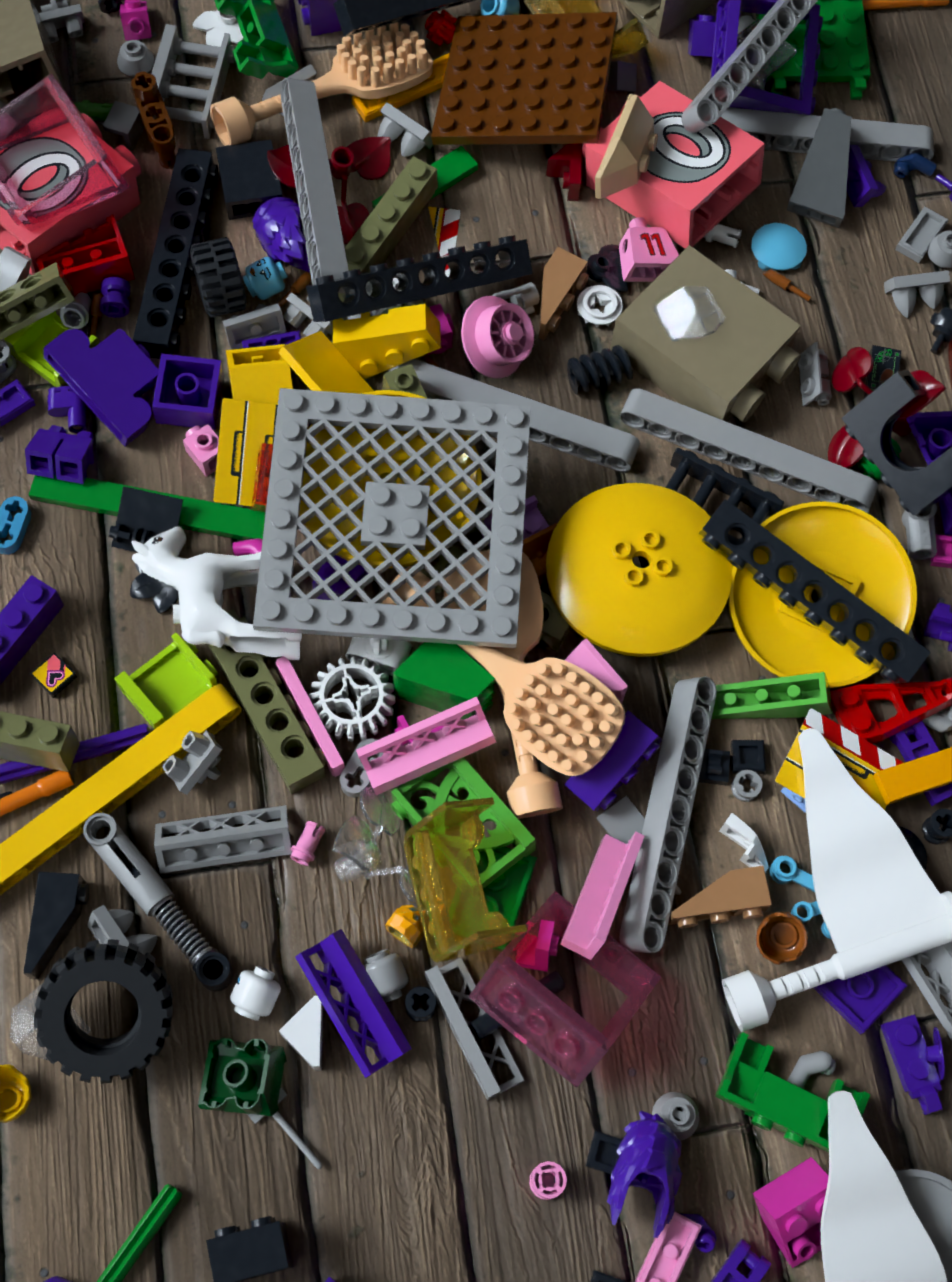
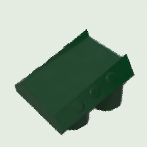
M230 1038L210 1040L198 1101L199 1109L273 1116L279 1110L278 1100L284 1063L287 1062L284 1047L269 1045L263 1039H251L247 1043L235 1042Z

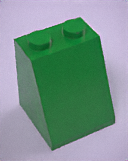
M424 642L393 672L394 695L399 699L443 712L477 697L485 715L493 705L495 678L456 644ZM474 710L463 715L461 719H467L476 715V711Z

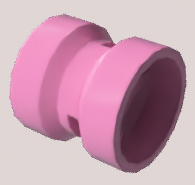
M550 1161L540 1163L535 1167L529 1179L531 1191L536 1197L543 1200H551L563 1193L567 1182L563 1168L557 1163Z

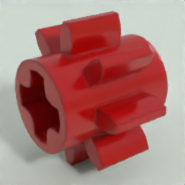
M442 9L441 13L434 11L425 23V29L429 31L426 37L438 46H441L443 42L446 44L451 43L456 27L454 23L457 21V18Z

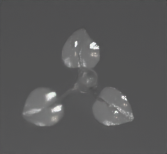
M368 785L360 793V806L367 820L376 826L375 831L372 832L370 826L359 817L354 816L345 821L336 836L332 851L344 855L335 861L336 874L341 881L347 884L363 875L368 880L373 876L400 874L399 885L404 895L417 909L433 920L437 912L436 889L432 878L421 866L416 863H410L406 869L402 866L378 869L381 864V853L375 839L382 833V830L389 836L395 835L399 829L400 819L391 807L393 801L385 792L376 796L372 785Z

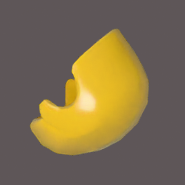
M5 1064L0 1065V1122L8 1123L15 1121L26 1112L32 1100L28 1078L17 1070L15 1066Z

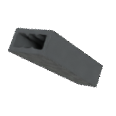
M832 108L831 110L824 109L787 207V211L837 228L840 227L845 215L852 118L846 115L844 111L837 108Z

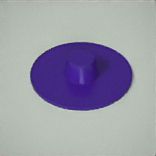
M934 1027L933 1046L926 1047L928 1061L936 1062L939 1077L941 1080H944L945 1065L942 1042L938 1028Z

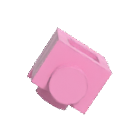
M208 424L202 428L198 425L192 427L187 431L186 438L183 439L186 452L206 477L216 471L219 437Z

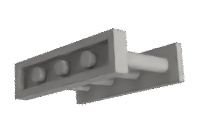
M166 24L151 73L156 78L163 102L169 96L206 101L203 112L165 106L170 119L201 123L204 138L210 139L212 129L214 128L210 115V106L220 101L230 63L235 61L232 52L235 46L231 44L229 33H224L221 47L184 42L178 36L177 26ZM181 53L218 58L215 68L176 62L177 55H181ZM176 74L212 79L209 90L172 85L170 84L171 76L174 77ZM157 115L152 116L153 119H158Z

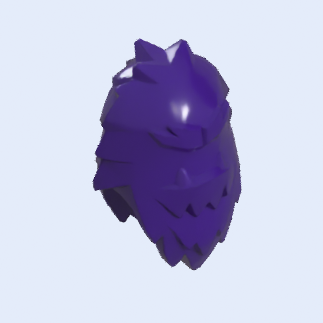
M275 197L267 200L257 209L252 220L253 229L263 250L275 263L282 260L298 269L310 272L299 204L290 198Z
M640 1111L641 1120L631 1122L624 1128L627 1134L617 1150L619 1158L610 1177L611 1187L607 1202L610 1204L611 1222L613 1225H616L628 1188L634 1186L648 1190L652 1193L656 1204L653 1238H658L666 1224H669L675 1212V1195L678 1192L683 1174L678 1165L682 1144L672 1129L658 1114L653 1116L647 1112Z

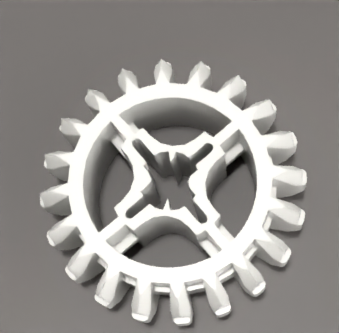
M354 656L350 659L351 664H345V660L341 657L338 660L339 666L336 668L333 664L328 663V674L322 671L318 672L319 681L312 682L311 688L314 692L309 694V698L314 703L313 706L322 723L325 724L324 727L328 734L336 729V739H341L343 734L346 733L350 742L354 740V734H360L361 740H365L367 730L376 735L378 733L376 724L383 727L387 725L385 716L393 715V708L390 705L395 704V696L391 694L394 691V685L387 683L389 675L387 673L379 674L380 666L378 664L369 668L367 658L362 661L361 665L357 664V659ZM353 679L363 680L369 683L371 687L368 684L358 685ZM342 681V689L332 694V698L327 699L331 689ZM348 688L350 689L351 694L354 695V698L357 700V710L354 709L353 702L351 703L350 699L348 698ZM378 699L374 709L363 717L362 709L366 705L372 704V700ZM332 711L348 713L352 720L338 717Z

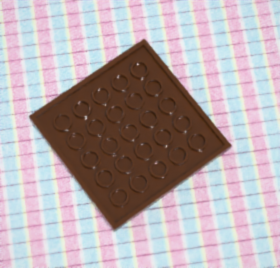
M617 12L458 16L431 134L433 145L598 143L618 24Z

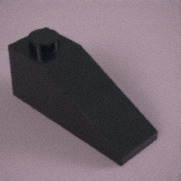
M39 872L23 972L30 979L38 980L80 917L82 905H87L89 885L86 884V881L80 874Z

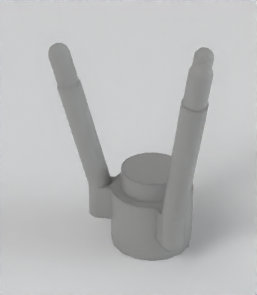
M532 282L514 289L492 294V296L502 299L510 298L511 303L520 306L528 315L535 312L533 306L538 304L540 300L538 291Z

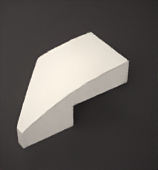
M731 813L719 832L746 849L740 859L741 862L748 867L764 866V871L766 872L769 866L757 834L745 822Z

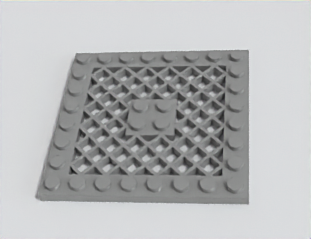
M280 388L253 620L254 630L516 648L531 406ZM333 426H340L345 428L338 432ZM325 428L332 438L321 446L314 439V436ZM364 428L377 430L370 435ZM354 431H357L364 440L353 448L345 438ZM397 431L409 432L406 433L404 436H401ZM388 433L395 443L384 450L377 440ZM428 433H439L440 435L433 439ZM419 435L427 445L416 452L408 443ZM460 435H468L471 437L468 440L464 441ZM450 437L459 447L448 455L440 445ZM491 437H496L497 443ZM480 440L490 448L481 457L471 448ZM308 442L315 451L306 457ZM339 444L347 453L335 461L327 452ZM371 446L378 456L367 464L359 454ZM402 448L410 458L399 466L391 456ZM434 451L442 460L431 468L423 458ZM463 453L473 461L464 470L454 461ZM496 455L494 472L486 462ZM322 457L329 467L318 475L310 465ZM351 460H354L361 469L350 477L342 467ZM385 461L393 471L381 479L374 469ZM417 464L425 474L416 481H413L406 474V471ZM448 466L457 476L446 484L437 474ZM480 468L488 479L477 486L469 476ZM304 471L312 478L305 486H303ZM337 473L344 482L332 491L324 481ZM368 475L374 482L366 481L364 493L356 483ZM400 477L405 484H398L392 482ZM430 479L439 487V490L432 496H430V486L424 485ZM461 482L471 490L463 499H460L452 491ZM494 484L492 501L484 491ZM319 486L327 496L314 504L307 495ZM351 489L359 498L347 507L339 497ZM446 495L455 505L443 513L435 503ZM478 497L486 508L478 515H475L467 505ZM302 500L309 510L299 517ZM334 502L341 512L329 520L322 510ZM364 505L361 522L354 515V512ZM429 508L438 519L427 527ZM459 511L470 520L460 529L449 520ZM492 513L490 531L482 521ZM316 515L324 525L311 534L304 524ZM348 518L356 528L344 537L336 526ZM442 525L453 534L443 543L432 534ZM474 527L485 536L475 545L464 536ZM299 530L305 536L306 540H304L296 547L297 533ZM331 532L338 542L326 550L318 540ZM361 535V546L367 547L359 553L351 542ZM427 538L435 549L423 557L418 550H425ZM457 541L468 550L458 559L447 550ZM490 543L488 561L479 551ZM313 545L321 556L308 564L301 554ZM345 547L353 558L341 567L333 556ZM385 547L400 549L391 555ZM377 550L386 560L374 569L365 559ZM409 552L418 563L406 571L399 564L398 560ZM439 555H442L451 565L439 574L430 563ZM474 557L483 567L471 576L462 565ZM296 560L303 570L293 577L294 561ZM328 562L336 572L323 581L315 570ZM360 564L368 575L356 583L348 575V572ZM392 566L399 573L400 577L391 585H388L380 575ZM424 568L433 579L421 588L412 577ZM457 571L465 579V582L454 590L445 579ZM488 573L486 592L477 581ZM310 576L318 586L305 595L297 585ZM343 578L351 588L338 597L330 589V586ZM375 580L383 591L371 600L362 589ZM407 582L416 593L404 602L395 591ZM437 585H440L448 596L436 604L427 593ZM470 587L481 597L471 606L460 597ZM291 589L299 598L291 597ZM325 592L331 600L315 598ZM357 594L363 602H350L348 600ZM387 597H390L396 605L380 603ZM422 599L429 607L413 605ZM455 601V603L461 609H451L446 607L450 603ZM486 604V611L478 610Z

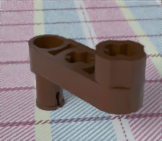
M145 71L136 73L135 77L131 80V86L149 140L153 144L155 151L158 152L160 165L163 168L170 169L168 164L170 160L173 168L176 160L175 134L159 92L156 78L153 74H148ZM157 115L158 119H153L152 116Z

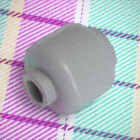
M384 949L363 959L365 963L363 966L384 1002H390L401 997V989L409 982L401 956L397 953H390L389 949Z

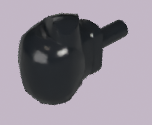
M949 307L943 308L940 313H934L930 320V323L935 326L932 334L937 337L930 350L934 354L938 352L943 341L949 343L952 340V308Z

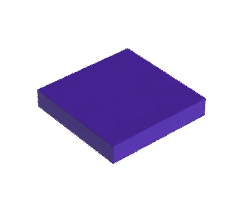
M885 965L846 980L836 979L814 987V989L861 1035L901 994L907 985Z

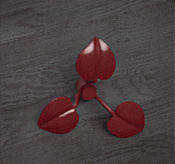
M368 137L356 140L347 147L339 146L332 151L331 158L328 159L331 175L336 179H341L342 206H337L343 242L346 245L370 215L361 203L356 202L347 205L348 176L356 170L366 180H377L385 176L390 166V137ZM289 145L268 150L267 158L274 175L286 186L296 189Z
M854 347L841 358L832 375V385L838 392H849L856 384L868 395L873 392L861 380L870 374L873 369V357L870 352L862 347ZM916 370L911 372L926 395L897 419L892 432L902 437L911 432L906 418L922 410L947 389L945 385L937 381L926 371ZM845 426L837 431L829 444L828 461L849 469L864 456V448L858 440L853 439L847 433Z

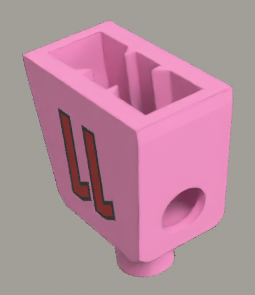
M638 217L630 221V228L627 229L619 244L622 277L624 282H653L679 254L666 229L662 227H647L645 219Z

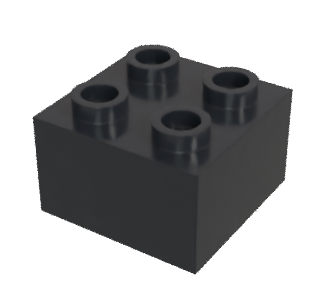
M268 1216L250 1221L252 1228L241 1231L240 1226L236 1227V1225L215 1230V1238L206 1240L213 1282H241L293 1268L285 1223L281 1221L276 1222L275 1217Z

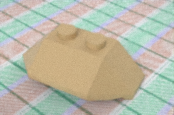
M629 94L627 102L595 176V198L602 199L637 184L641 173H646L648 169L650 151L654 152L656 149L658 134L654 133V119L638 95Z

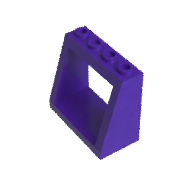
M778 0L718 1L711 78L737 48L740 11L766 15ZM815 4L802 19L806 20L799 100L746 86L729 108L805 115L813 113L816 100L815 97H812V93L818 79V71L815 70V60L818 59L820 54V43H817V38L823 24V17L820 16V5Z

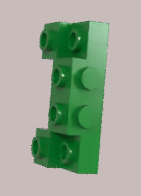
M214 0L218 11L225 15L235 16L244 41L241 40L232 52L241 73L263 79L270 72L273 75L287 78L298 70L299 66L274 0Z
M740 1033L727 1061V1068L715 1097L745 1111L744 1114L752 1117L751 1123L761 1129L771 1131L774 1128L785 1133L783 1138L796 1146L803 1147L804 1144H812L829 1153L828 1097L836 1091L844 1090L850 1092L861 1116H863L871 1094L865 1091L858 1092L843 1085L844 1081L836 1079L831 1085L826 1100L767 1071L764 1072L774 1047L768 1044L763 1046L749 1039L748 1034Z

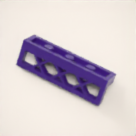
M342 929L332 933L320 943L295 956L365 1078L412 1049ZM318 954L324 964L323 972L315 968L309 958L310 956ZM330 985L339 990L341 1002L334 1000L329 992ZM348 1015L356 1019L359 1025L358 1032L351 1030L347 1023ZM365 1045L374 1050L379 1059L377 1063L373 1065L370 1063L365 1054Z

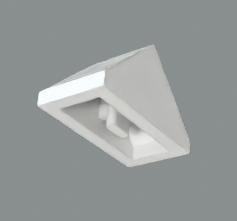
M314 996L279 1032L315 1071H322L323 1005L318 996Z

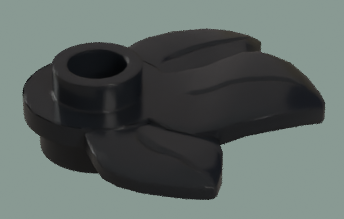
M605 245L600 248L598 254H593L588 258L586 272L592 280L597 282L603 281L607 287L618 292L628 291V284L623 281L618 245Z
M135 563V567L140 575L131 584L130 596L134 599L153 598L155 608L160 614L169 610L179 598L178 591L173 586L159 582L158 579L143 573V570Z

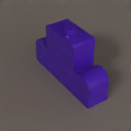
M69 329L44 347V359L124 447L148 428L152 414L151 407L147 401L139 397L156 384L159 369L150 360L148 351L141 344L136 345L124 330L117 329L91 349L89 338L83 331Z

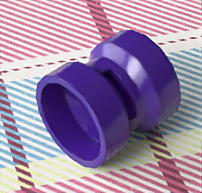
M108 277L102 280L101 294L103 297L100 300V311L104 315L113 318L128 315L130 303L127 298L130 296L131 286L127 280L119 277Z

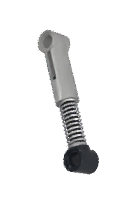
M96 813L90 816L85 821L83 827V834L89 844L145 914L149 917H156V921L160 922V926H163V930L167 931V935L171 936V940H174V944L178 945V949H182V953L185 954V958H189V962L193 965L192 969L202 985L214 992L226 989L231 984L234 976L233 968L228 959L219 953L217 949H212L213 947L209 946V942H204L205 938H201L202 933L197 934L198 929H193L194 924H189L190 919L186 920L187 915H182L183 910L179 911L180 906H175L176 901H172L175 894L124 833L114 818L106 813ZM110 827V833L106 838L96 839V833L100 828ZM119 847L134 867L128 870L113 850ZM214 964L222 965L223 973L219 978L211 980L206 977L210 966Z

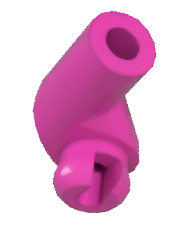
M260 538L233 542L235 556L256 554L261 552L262 539Z

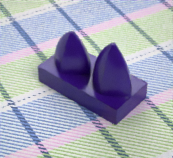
M850 145L846 191L854 207H863L870 198L882 195L887 187L873 178L870 171L872 164L863 157L858 145Z

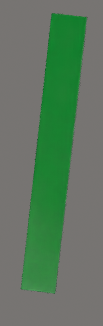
M35 475L28 494L30 499L117 516L123 486L184 499L178 525L182 529L243 541L256 538L263 540L266 512L90 478H86L84 484L58 480L56 476L53 479Z

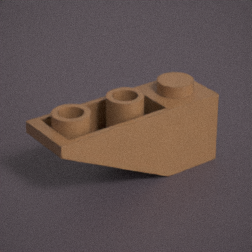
M560 247L556 248L543 270L539 338L545 340L550 331L553 333L556 331L561 321L560 315L564 310L569 311L575 299L574 294L578 289L581 291L585 287L589 275L586 274L588 261Z
M764 866L730 870L672 911L668 925L678 924V928L682 929L697 926L698 921L710 919L711 924H720L730 921L731 916L743 915L745 920L762 917L763 912L772 905Z

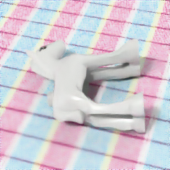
M174 527L150 538L144 544L132 541L135 551L138 552L132 556V560L138 564L143 573L158 579L159 582L173 586L178 591L179 604L173 605V624H181L182 637L185 641L193 645L208 644L218 648L225 644L231 646L235 652L258 653L269 657L284 656L288 660L300 659L301 633L254 630L253 624L240 622L222 609L224 602L222 590L234 587L257 586L261 552L241 556L204 553L189 559L181 558L178 555L186 542V535L181 527Z

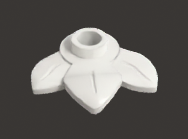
M218 10L206 11L193 22V28L207 32V45L221 47L224 33L230 34L231 42L238 44L243 40L235 16L225 15Z

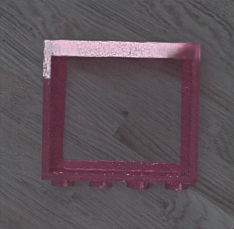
M50 74L0 109V151L70 122L94 159L30 204L26 203L0 162V200L4 204L9 203L11 208L7 212L18 226L23 223L30 232L121 194L130 187L76 105L53 74Z
M554 891L494 960L469 998L577 1088L608 1052L661 979V976L609 934L605 943L591 960L574 952L628 996L602 1032H599L516 963L538 936L541 919L555 922L554 935L560 936L559 941H562L575 906Z

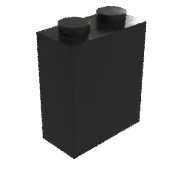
M258 140L216 148L229 220L253 217L257 209L264 202L275 197H282L280 181L271 170L267 158L268 150H273L271 140Z

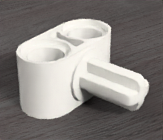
M352 637L345 656L348 660L353 656L356 657L357 664L360 665L367 658L369 668L378 664L380 672L393 676V672L409 657L412 645L408 641Z

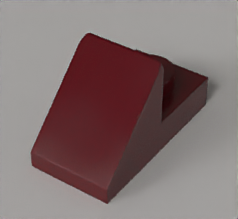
M582 143L567 144L548 159L546 176L563 178L562 188L568 189L567 201L579 200Z

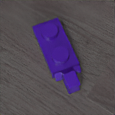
M915 1014L880 1025L904 1091L909 1093L911 1099L918 1098L924 1115L942 1110L943 1108L937 1093L942 1090L940 1079L934 1063L927 1059V1045Z

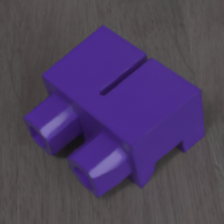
M52 425L48 430L39 428L25 448L27 474L53 479L56 476L58 480L84 484L87 478L86 470L89 464L94 463L92 432L81 431L77 435L67 434L66 430L60 426Z

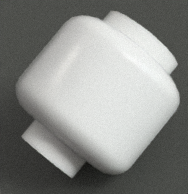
M256 966L254 971H242L230 996L231 1002L235 1005L234 1011L244 1017L257 1021L260 1016L270 1015L281 990L279 983L273 980L275 973L260 966Z

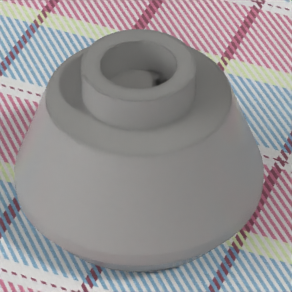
M138 40L125 42L121 46L117 58L120 71L131 77H135L136 73L143 71L148 73L153 68L155 62L152 52L143 42Z
M944 231L934 237L927 251L930 260L942 268H952V231Z
M669 1092L662 1095L653 1106L652 1115L658 1114L680 1141L689 1138L696 1131L699 1124V1111L695 1102L689 1096L680 1092Z

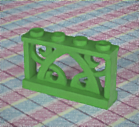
M464 757L408 781L391 791L393 800L391 807L401 820L405 818L409 820L413 825L411 831L421 844L427 842L434 850L431 854L439 866L443 869L447 866L454 874L452 880L463 893L468 891L474 898L523 857L526 858L536 850V839ZM446 768L450 770L440 787L429 782ZM461 789H465L469 793L465 800H458L450 796L452 791L458 797L457 793ZM418 790H429L435 793V800L429 796L419 798L427 804L422 810L416 809L411 804V797ZM447 803L457 808H471L478 804L483 808L476 821L478 838H460L444 832V813ZM432 817L433 830L424 821L425 819ZM487 821H492L497 825L494 830L487 829L490 837H486L483 832V824ZM511 843L516 846L496 862L493 850ZM449 849L460 851L457 855V858L450 852ZM485 851L489 859L487 869L480 874L470 873L465 868V861L467 859H474L478 866L480 863L479 852Z

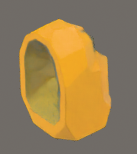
M402 905L400 908H397L385 924L386 930L393 937L411 948L417 946L429 928L425 912L413 905Z

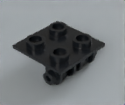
M123 486L116 525L111 526L109 530V538H113L111 547L137 552L132 545V541L144 544L150 538L178 527L184 499Z

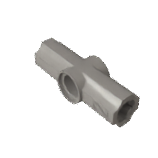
M936 504L923 512V516L918 514L913 516L912 513L906 510L902 514L901 520L906 528L908 556L912 557L913 560H925L937 554L934 515L937 511Z

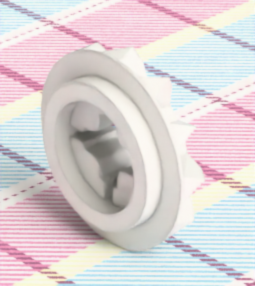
M594 285L580 293L576 306L578 308V316L584 318L585 324L590 322L595 324L597 328L599 325L604 324L609 327L621 314L623 303L619 294L612 288ZM595 301L600 306H605L604 313L600 312L599 309H594Z

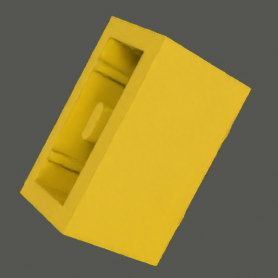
M285 344L226 350L232 399L278 405L280 388L293 389L290 366L279 354V351Z

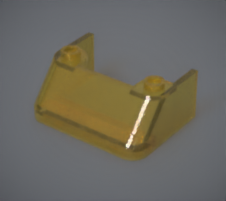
M493 797L444 802L405 834L404 851L428 952L434 962L450 961L496 948L527 932L526 924L509 927L507 919L498 911L489 912L473 849L479 846L485 833L484 825L479 815L494 805Z

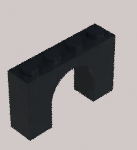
M904 370L893 374L841 419L846 424L845 429L853 439L858 440L864 448L863 454L866 459L872 464H876L882 473L881 478L888 487L893 488L899 495L901 506L914 516L925 512L952 491V447L925 468L911 467L902 462L896 455L891 440L893 426L906 410L926 395L909 370Z

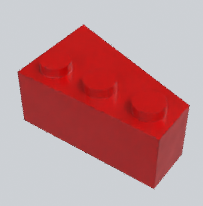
M114 214L107 217V222L94 230L88 228L83 231L84 236L69 244L66 241L35 259L39 271L57 262L72 285L74 296L80 292L88 293L101 289L102 280L108 277H119L127 281L135 279Z

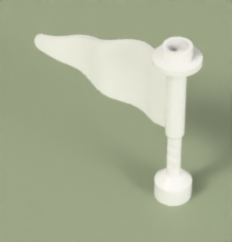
M809 728L804 730L798 736L803 763L805 809L814 890L818 907L837 953L833 954L829 960L771 981H767V979L749 970L722 979V986L728 1006L741 1032L768 1023L778 1000L836 979L846 980L943 944L952 943V893L950 891L941 894L938 892L894 820L855 782L818 729Z
M844 1090L833 1092L828 1097L829 1176L820 1229L825 1282H947L943 1264L934 1244L911 1206L890 1162L867 1128L852 1094Z

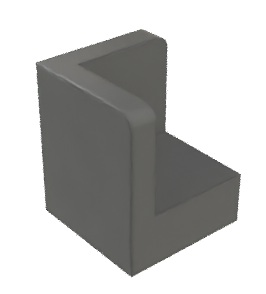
M611 61L606 92H636L637 64Z
M118 101L114 102L103 123L105 131L124 136L127 149L131 151L135 149L145 128L138 108Z

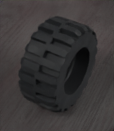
M109 939L107 944H99V941L95 940L88 942L86 947L82 949L78 946L68 951L65 958H60L53 965L37 995L36 1011L33 1020L34 1027L38 1028L36 1036L40 1047L47 1048L46 1058L52 1064L57 1061L62 1064L61 1072L68 1076L73 1071L80 1073L79 1081L90 1083L91 1077H100V1082L103 1084L112 1083L113 1076L120 1075L122 1080L132 1077L134 1069L138 1067L142 1071L150 1064L153 1055L158 1056L164 1046L165 1038L169 1035L173 1012V993L171 985L167 983V974L163 967L156 966L155 958L149 952L143 955L138 951L139 946L130 942L128 947L118 945L119 940ZM109 981L120 984L128 989L136 998L139 1009L138 1018L133 1028L121 1036L109 1039L96 1038L82 1031L76 1025L71 1015L72 1000L82 987L93 982Z

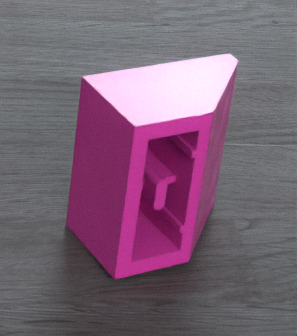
M812 1157L753 1193L761 1218L792 1268L803 1261L809 1260L814 1254L821 1251V1217L829 1175Z

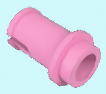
M312 821L306 822L296 846L294 845L290 849L292 851L290 858L293 861L308 866L310 861H314V852L326 831L323 826L320 825L316 829L317 823Z

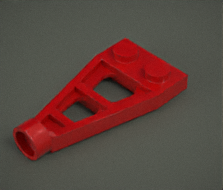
M952 677L941 681L896 683V685L892 683L859 684L830 691L832 711L839 725L872 744L881 742L951 706ZM922 694L927 705L913 711H908L902 696ZM885 699L892 701L897 714L886 721H876L867 703L871 700Z

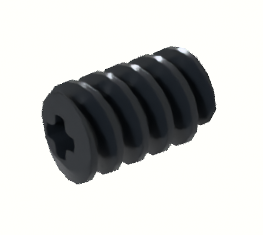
M620 345L613 346L612 350L604 348L601 353L594 351L590 354V357L583 354L579 357V360L572 357L567 363L568 379L576 395L580 385L585 393L589 392V383L591 382L596 390L599 389L601 379H603L606 386H610L612 376H614L617 383H621L622 373H625L628 380L633 379L630 358Z

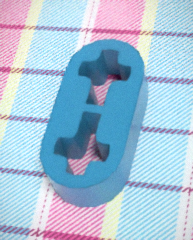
M13 496L7 498L0 507V538H6L8 531L12 540H6L4 544L0 541L1 554L9 555L19 549L29 525L32 513L27 502L21 497ZM20 507L22 513H16L13 519L10 511H16Z

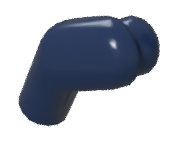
M913 153L901 157L895 162L894 174L899 178H904L910 171L916 169L927 176H931L936 169V163L918 153Z

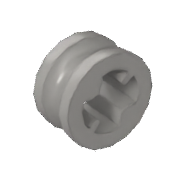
M743 770L733 779L731 790L738 800L749 802L758 796L763 782L756 772ZM745 779L750 780V786L754 787L755 791L751 788L748 793L744 792L743 785L739 784V781L743 783Z

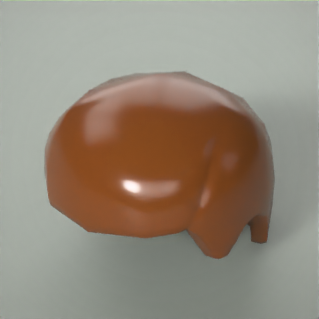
M775 912L766 916L758 926L756 945L762 956L774 964L780 965L795 961L802 955L808 945V931L802 920L789 912Z

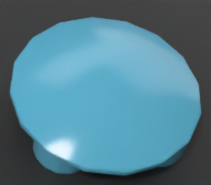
M771 223L764 225L756 231L752 238L751 249L758 260L757 264L760 269L764 271L770 269L784 271L798 269L801 266L807 253V244L803 235L796 228L783 223Z

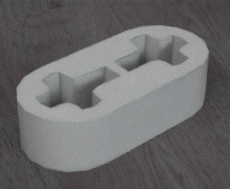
M365 739L358 744L356 749L375 742L377 739ZM356 749L340 776V785L343 793L353 798L364 795L371 785ZM379 752L376 755L381 757L383 753ZM359 770L362 771L360 775L362 785H355L353 788H350L347 778H354Z

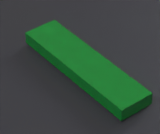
M462 145L431 164V166L437 169L438 188L431 199L478 170V163ZM384 194L372 201L373 209L382 199Z

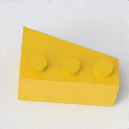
M426 304L388 309V314L371 316L370 312L361 313V318L333 320V345L362 378L367 379L440 349V321Z

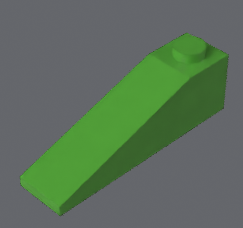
M825 672L715 685L717 691L711 719L806 717L810 709H814L822 715L832 714L830 685Z

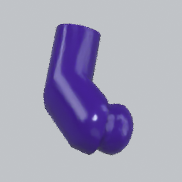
M679 1213L702 1226L694 1244L701 1252H711L716 1246V1234L706 1220L699 1214Z

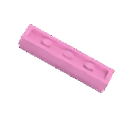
M475 697L356 749V752L377 796L497 742L485 718L480 702ZM474 710L476 711V715L464 720L461 719L463 715ZM438 726H444L442 730L437 731L435 733H431L432 729ZM409 739H414L412 743L406 746H400L402 742ZM379 752L383 753L381 757L371 761L368 760V757Z
M635 832L627 844L607 834L603 837L560 945L589 960L599 951L606 941L645 837L644 835Z

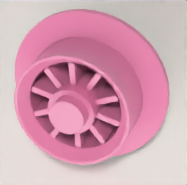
M484 296L471 303L465 312L462 321L461 337L464 351L473 367L484 376L494 379L504 378L514 373L521 362L529 356L534 345L533 325L524 309L516 304L508 303L500 297Z

